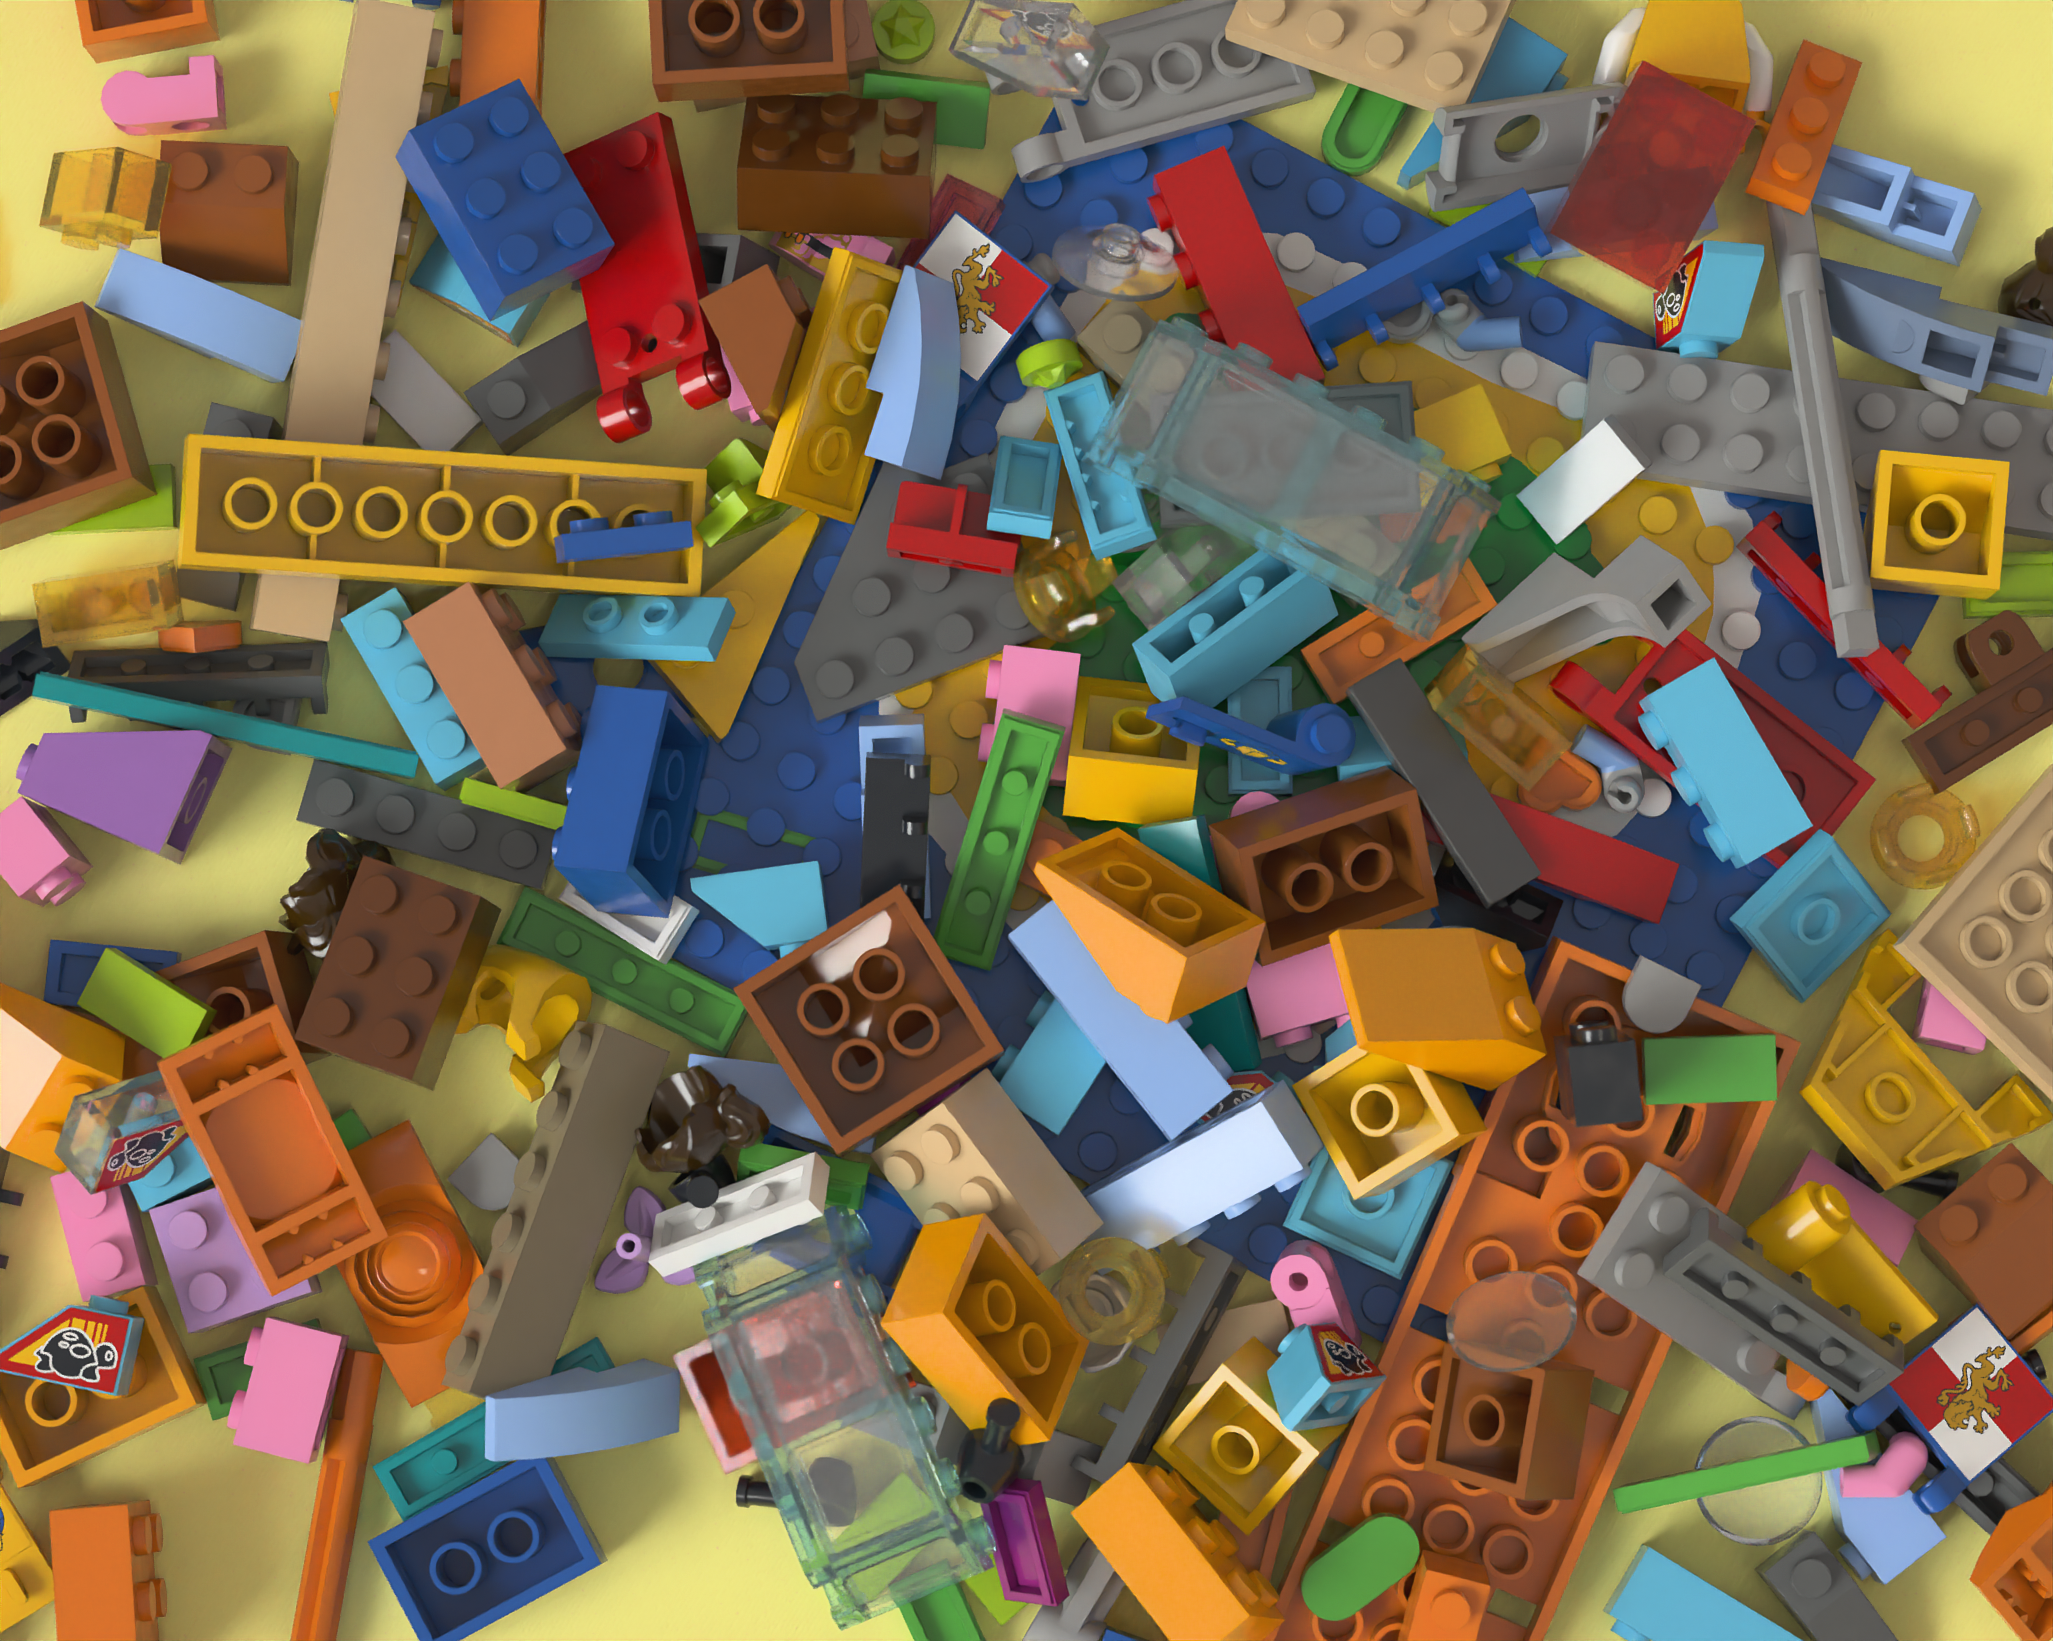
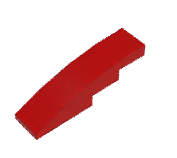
M1489 793L1541 872V875L1532 881L1580 900L1596 902L1646 923H1660L1680 864L1556 816ZM1421 810L1426 841L1447 850Z

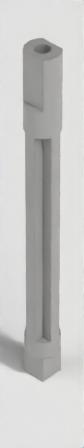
M1766 201L1837 658L1867 657L1880 647L1812 201L1805 216Z

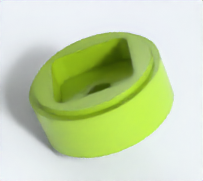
M890 0L881 6L875 14L872 30L876 48L885 59L896 64H911L924 58L932 49L935 41V23L932 14L921 2L917 0Z
M1065 338L1048 340L1033 345L1020 353L1016 359L1022 384L1028 387L1042 386L1054 389L1063 386L1069 377L1076 374L1083 367L1076 342Z

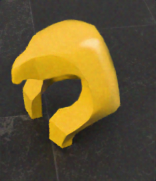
M501 944L489 945L455 1034L468 1033L481 1025H490L499 1029L506 1036L505 1043L516 1052L512 1056L509 1073L515 1088L532 1103L545 1096V1083L541 1078L551 1063L559 1057L562 1043L567 1035L574 1030L577 1020H587L590 1014L593 993L587 978L554 960L512 946Z

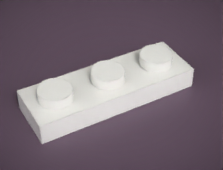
M813 1152L719 1189L717 1201L708 1208H697L688 1201L656 1214L648 1262L665 1277L823 1216L830 1167L816 1152Z

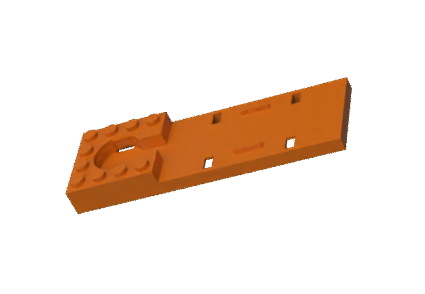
M1556 936L1552 937L1529 990L1532 1002L1541 1017L1540 1030L1547 1055L1491 1092L1487 1090L1485 1092L1478 1113L1488 1130L1464 1144L1451 1171L1454 1179L1374 1362L1387 1378L1349 1421V1426L1343 1434L1276 1590L1280 1600L1274 1605L1286 1620L1262 1641H1398L1422 1549L1486 1565L1491 1586L1476 1641H1543L1673 1341L1667 1335L1578 1275L1577 1272L1646 1161L1663 1169L1727 1215L1776 1101L1645 1105L1643 1103L1641 1037L1773 1033L1776 1039L1777 1098L1801 1042L1697 996L1687 1016L1676 1028L1664 1033H1651L1642 1030L1630 1021L1622 1004L1623 989L1633 969ZM1608 1020L1609 1025H1615L1616 1029H1619L1635 1040L1643 1120L1575 1127L1565 1118L1561 1110L1556 1107L1559 1083L1554 1036L1570 1035L1569 1024ZM1684 1105H1687L1682 1132L1669 1149L1668 1154H1664L1663 1152ZM1419 1303L1456 1318L1447 1342L1545 1356L1595 1370L1594 1377L1629 1391L1620 1414L1589 1402L1574 1499L1521 1500L1424 1470L1444 1343L1446 1341L1410 1326ZM1377 1513H1393L1408 1521L1419 1541V1557L1413 1569L1406 1576L1349 1618L1330 1621L1322 1619L1310 1611L1301 1593V1576L1306 1565L1330 1546V1544L1318 1540L1327 1517L1353 1528L1366 1518ZM1496 1588L1537 1605L1528 1627L1487 1611Z

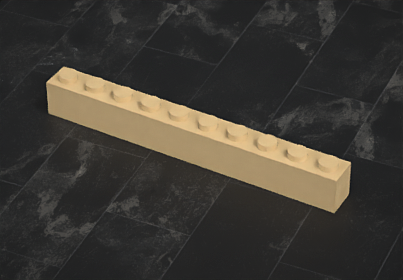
M357 0L354 4L281 440L363 445V442L374 443L380 406L369 404L373 379L384 381L387 372L391 345L390 343L380 342L384 317L395 318L399 302L401 281L390 279L394 255L405 256L410 237L412 218L401 216L405 191L416 193L395 156L408 131L429 121L433 93L422 91L426 66L437 68L443 40V30L433 28L435 11L380 0ZM258 574L249 629L329 642L331 630L341 632L344 625L340 619L346 616L348 594L338 592L340 579Z

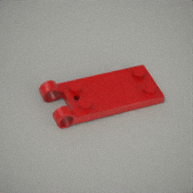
M656 112L563 154L615 243L600 268L579 279L603 393L597 400V416L602 429L615 443H623L650 431L652 415L644 397L642 383L676 369V381L679 390L688 405L695 410H701L729 398L731 394V380L723 362L719 340L698 301L708 296L709 291L672 118ZM657 338L656 348L649 352L648 344L650 340Z
M1687 629L1682 631L1665 648L1648 638L1633 636L1651 648L1615 694L1603 686L1585 669L1569 660L1547 686L1565 705L1581 716L1588 718L1676 788L1671 778V772L1677 769L1665 747L1656 750L1651 745L1638 721V716L1645 713L1639 702L1648 695L1644 691V683L1648 679H1655L1663 687L1708 660L1715 658L1813 825L1762 855L1763 858L1777 869H1780L1819 829L1832 836L1877 780Z

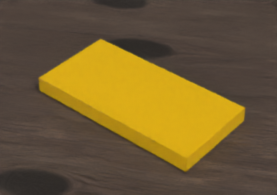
M837 247L833 248L756 491L757 495L855 525L876 460L873 457L864 455L884 395L865 387L903 271Z

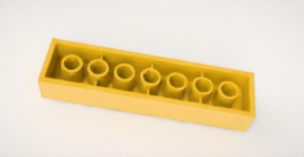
M188 434L184 443L178 569L444 586H462L467 582H472L491 589L569 594L700 597L703 538L695 527L705 518L707 469ZM659 511H672L673 522L691 521L694 547L686 550L557 564L554 538L561 534L570 533V521L608 517L609 529L635 527L633 515Z

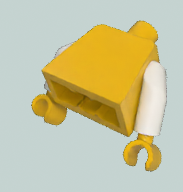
M1649 0L1647 8L1631 9L1606 35L1592 85L1616 81L1621 82L1624 85L1622 104L1735 120H1740L1742 110H1746V122L1737 126L1732 135L1733 148L1741 155L1745 151L1746 143L1744 137L1748 128H1755L1761 133L1763 145L1770 124L1764 120L1765 111L1771 110L1774 60L1754 25L1744 21L1743 6L1739 0ZM1617 111L1609 112L1611 119L1607 124L1605 136L1609 135L1617 125Z

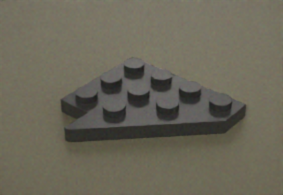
M987 453L945 468L941 480L887 462L883 463L794 661L818 724L1002 654L1004 645L1020 647L1056 633L1022 542L1020 543L1015 578L888 557L886 545L890 522L894 523L900 484L903 481H912L957 489L958 484L968 485L971 492L992 495L995 473Z

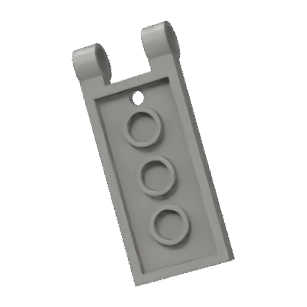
M1185 0L1092 26L1106 44L1065 42L1051 37L1026 45H1017L999 50L982 61L991 92L994 95L1014 93L1033 85L1038 80H1046L1062 131L1031 137L1018 143L1011 149L1020 180L1024 183L1048 179L1069 167L1311 100L1316 93V89L1309 69L1226 40L1225 27L1238 0ZM1075 92H1082L1087 96L1088 103L1084 106H1077L1072 102L1071 95Z
M1646 1161L1577 1274L1745 1389L1755 1398L1794 1421L1807 1400L1789 1390L1786 1384V1375L1773 1368L1781 1353L1663 1274L1664 1255L1691 1235V1221L1701 1208L1707 1207L1716 1213L1719 1218L1718 1227L1739 1242L1748 1238L1747 1230L1669 1173Z

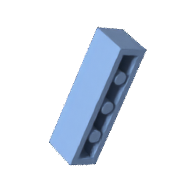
M1053 899L1008 934V940L1170 1142L1232 1094L1234 1090L1226 1080L1234 1075L1233 1070L1211 1043L1201 1050L1185 1029L1194 1023L1190 1016L1187 1014L1166 1024L1162 1020L1146 1015L1139 1005L1117 992Z
M1281 1080L1185 1132L1172 1142L1169 1141L1083 1188L1080 1192L1104 1224L1085 1239L1081 1245L1101 1276L1124 1265L1128 1273L1133 1272L1156 1258L1161 1253L1158 1246L1173 1238L1176 1244L1181 1246L1201 1235L1211 1226L1208 1219L1224 1212L1228 1219H1232L1244 1213L1261 1200L1258 1192L1274 1184L1279 1192H1283L1298 1184L1312 1173L1308 1163L1325 1145L1285 1081Z

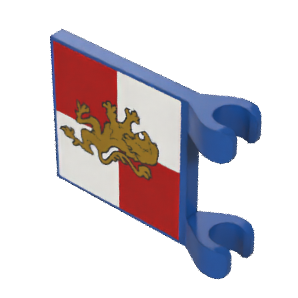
M955 210L913 267L954 283L959 315L961 348L956 423L967 412L978 389L1055 287Z
M1975 1304L1905 1363L1903 1374L1860 1406L1855 1404L1846 1412L1845 1418L1850 1426L1860 1434L1875 1429L1896 1408L1946 1467L1913 1493L1912 1499L1922 1513L1929 1515L1945 1509L1969 1484L2053 1412V1394L1980 1306Z

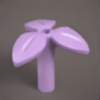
M636 1187L627 1200L624 1211V1226L630 1233L621 1235L617 1240L616 1248L602 1261L594 1281L595 1288L599 1291L613 1294L626 1293L641 1287L645 1282L649 1269L648 1261L656 1214L667 1210L658 1196L645 1187ZM702 1263L697 1266H691L665 1277L661 1275L665 1283L671 1285H687L696 1282L703 1276L704 1265Z

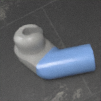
M1037 254L1028 264L1023 261L1052 285L1060 280L1061 273L1047 254ZM1051 295L1048 296L1030 320L1044 341L1061 338L1071 339L1076 333Z
M1451 288L1440 293L1446 309L1434 315L1438 327L1462 350L1475 352L1523 347L1520 316L1488 319L1472 303L1464 291Z
M1587 724L1583 725L1572 742L1571 752L1597 766L1602 781L1604 798L1614 810L1621 813L1636 810L1645 795V786L1638 757L1614 739Z

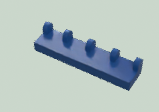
M1522 187L1298 306L1297 310L1312 348L1322 366L1328 372L1339 366L1336 354L1332 350L1333 348L1367 330L1376 344L1379 345L1389 339L1387 330L1382 322L1422 301H1425L1433 315L1445 310L1446 307L1439 294L1440 291L1478 271H1481L1489 285L1494 284L1502 279L1495 262L1529 244L1532 245L1533 250L1540 258L1552 253L1553 250L1549 240L1539 226L1536 207Z

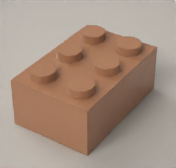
M467 582L403 621L500 789L526 793L579 760L583 743L580 732L582 717L571 702L563 705L556 696L550 684L558 680L557 675L541 649L537 647L531 650L518 630L526 625L524 618L512 598L506 592L499 595L494 588L490 589Z

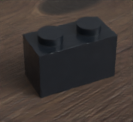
M1608 1020L1569 1024L1570 1035L1554 1036L1561 1112L1565 1118L1575 1127L1643 1120L1635 1040L1619 1029H1616L1615 1025H1609Z

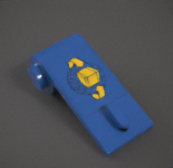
M1184 696L1150 705L1145 717L1169 727V734L1193 745L1202 747L1206 742L1282 774L1293 776L1340 765L1350 757L1355 747L1356 732L1353 721L1346 711L1337 705L1322 703L1279 714L1269 722L1266 730Z

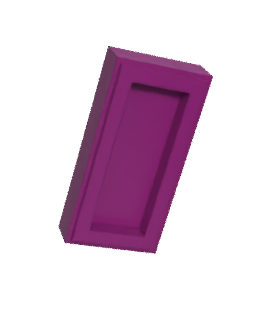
M1016 1478L992 1502L980 1504L1005 1600L1057 1607L1069 1596V1591L1042 1484L1039 1480Z

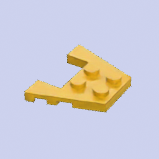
M1889 928L1870 943L1799 1091L1802 1097L1885 1191L2035 1132L2053 1120V1114L2017 1073L2004 1081L1974 1110L1888 1013L1887 1008L1923 976L1893 947L1898 938Z

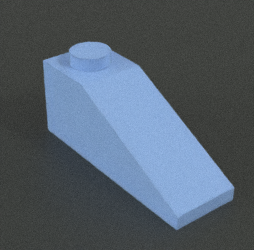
M1830 1387L1822 1397L1809 1401L1817 1443L1859 1434L1847 1422L1845 1415L1848 1410ZM1882 1453L1869 1462L1856 1465H1875L1882 1456ZM1840 1468L1823 1471L1835 1530L1846 1543L1838 1549V1552L1860 1580L1863 1581L1871 1575L1875 1582L1886 1585L1946 1538V1535L1932 1517L1922 1513L1916 1506L1910 1489L1902 1496L1896 1498H1842L1839 1482Z

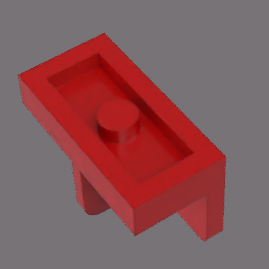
M903 481L899 488L894 523L890 522L886 549L888 557L1015 578L1022 535L986 530L991 495L971 492L968 485L958 484L957 489Z

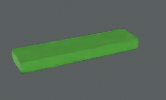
M1003 709L933 936L946 958L988 971L991 970L1066 727L1009 709Z
M526 886L497 941L498 945L512 946L538 954L568 967L587 978L592 992L726 1058L748 1015L746 1008L735 991L672 959L664 965L594 920Z
M1875 1430L1628 1483L1612 1490L1617 1511H1622V1514L1865 1463L1877 1458L1881 1451Z

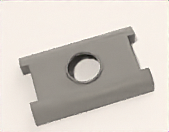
M1616 81L1437 108L1433 121L1443 135L1438 171L1426 172L1425 179L1427 197L1432 211L1438 212L1494 203L1522 187L1527 194L1610 179L1612 161L1602 146L1596 147L1601 113L1621 110L1624 85ZM1522 115H1534L1540 120L1539 133L1536 139L1526 148L1517 152H1503L1496 147L1495 139L1497 134L1510 120Z

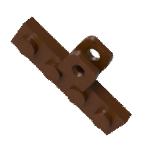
M2005 610L1954 641L1953 649L1956 661L1976 695L1901 740L1934 795L1941 793L2053 724V648L2044 652L2028 625L2013 611ZM1989 639L1997 644L1998 654H1995L1990 649Z

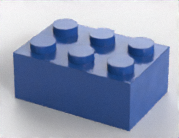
M520 79L410 129L395 156L490 322L598 270L615 245Z
M596 685L592 705L585 709L581 719L580 732L583 743L578 764L570 770L567 778L566 794L568 806L563 826L556 830L553 837V866L599 912L669 918L709 739L669 691Z
M554 1457L518 1460L367 1541L419 1641H460L608 1561Z

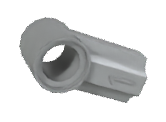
M1089 1536L1083 1542L1067 1569L1068 1572L1065 1579L1069 1596L1057 1607L1042 1605L1022 1641H1098L1107 1625L1104 1619L1124 1587L1125 1582Z

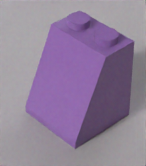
M201 730L44 733L39 745L31 743L20 760L16 778L22 782L17 793L181 865L232 748Z

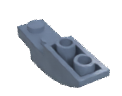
M1820 257L1832 336L1883 361L1947 384L1981 393L1983 383L1987 381L2047 396L2053 376V326L1939 299L1942 290L1940 286Z

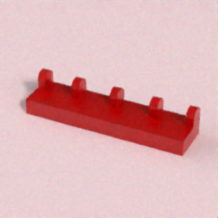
M1774 510L1757 524L1736 547L1836 650L1825 583L1813 572L1822 562L1821 558L1814 551L1804 561L1801 560L1774 532L1783 520ZM1878 639L1880 648L1869 656L1844 658L1913 730L1925 723L1952 695L1944 685L1930 693L1902 664L1912 653L1904 643L1892 653Z

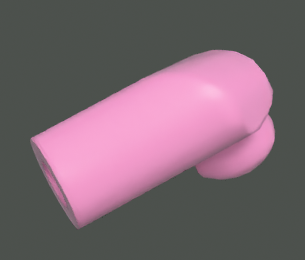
M1899 1432L1889 1440L1890 1446L1875 1465L1841 1467L1839 1476L1841 1497L1896 1498L1902 1496L1926 1468L1928 1460L1926 1445L1914 1433Z

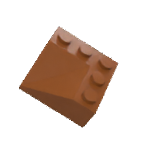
M648 0L652 80L658 102L850 91L845 0Z
M81 301L0 330V550L157 495L108 320Z
M900 884L733 988L840 1158L1005 1055L1003 1047Z

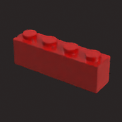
M1225 146L1155 174L1153 178L1155 195L1147 197L1149 209L1161 233L1170 229L1180 250L1179 253L1172 255V260L1185 290L1196 287L1205 310L1197 313V318L1210 348L1222 346L1231 367L1222 371L1227 389L1230 392L1323 386L1325 375Z

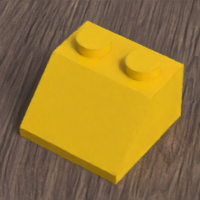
M1880 450L1863 534L1872 589L1987 600L2000 590L2010 462Z
M1079 676L1063 807L1064 816L1082 817L1094 821L1109 820L1144 825L1192 816L1200 746L1171 736L1169 734V727L1145 718L1150 705L1161 703L1151 693L1147 683Z
M1357 1045L1292 1085L1354 1200L1388 1192L1488 1130L1462 1082L1359 1049Z
M1255 1336L1222 1363L1152 1447L1247 1536L1256 1529L1308 1473L1349 1426V1423L1289 1432L1281 1423L1267 1371L1277 1361L1278 1357Z

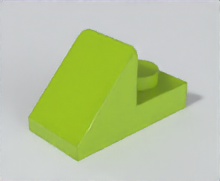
M734 439L704 468L707 469L706 483L715 493L708 502L713 511L695 528L710 548L778 520L792 507V505L756 494L769 451L746 439Z

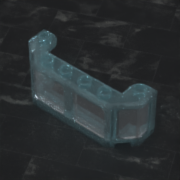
M1176 316L1173 317L1171 323L1161 319L1155 322L1081 461L1109 476L1113 472L1130 481L1133 486L1139 489L1145 488L1360 603L1369 608L1368 612L1393 622L1392 628L1418 642L1430 641L1442 619L1438 614L1488 519L1492 515H1496L1502 503L1488 494L1492 487L1470 473L1459 469L1455 470L1442 463L1445 452L1437 446L1413 435L1405 443L1385 432L1388 421L1376 413L1356 404H1353L1350 412L1327 401L1331 391L1315 380L1296 373L1293 380L1290 381L1269 369L1273 359L1247 344L1239 342L1235 350L1221 343L1208 339L1207 332Z
M834 1205L825 1209L823 1216L815 1218L806 1224L781 1231L729 1254L705 1260L694 1265L693 1270L695 1281L699 1288L703 1290L710 1307L702 1311L704 1328L803 1572L814 1589L823 1586L831 1605V1616L840 1631H843L993 1568L994 1564L990 1554L997 1552V1545L990 1526L983 1515L973 1518L968 1509H959L955 1497L961 1495L963 1491L957 1472L948 1457L939 1460L930 1435L937 1433V1426L932 1411L923 1396L914 1399L905 1377L906 1373L912 1371L910 1358L893 1338L889 1337L887 1331L880 1324L882 1321L880 1312L887 1309L885 1297L875 1276L872 1273L864 1276L861 1267L866 1265L865 1251L873 1248L866 1224L858 1212L850 1215L846 1205Z

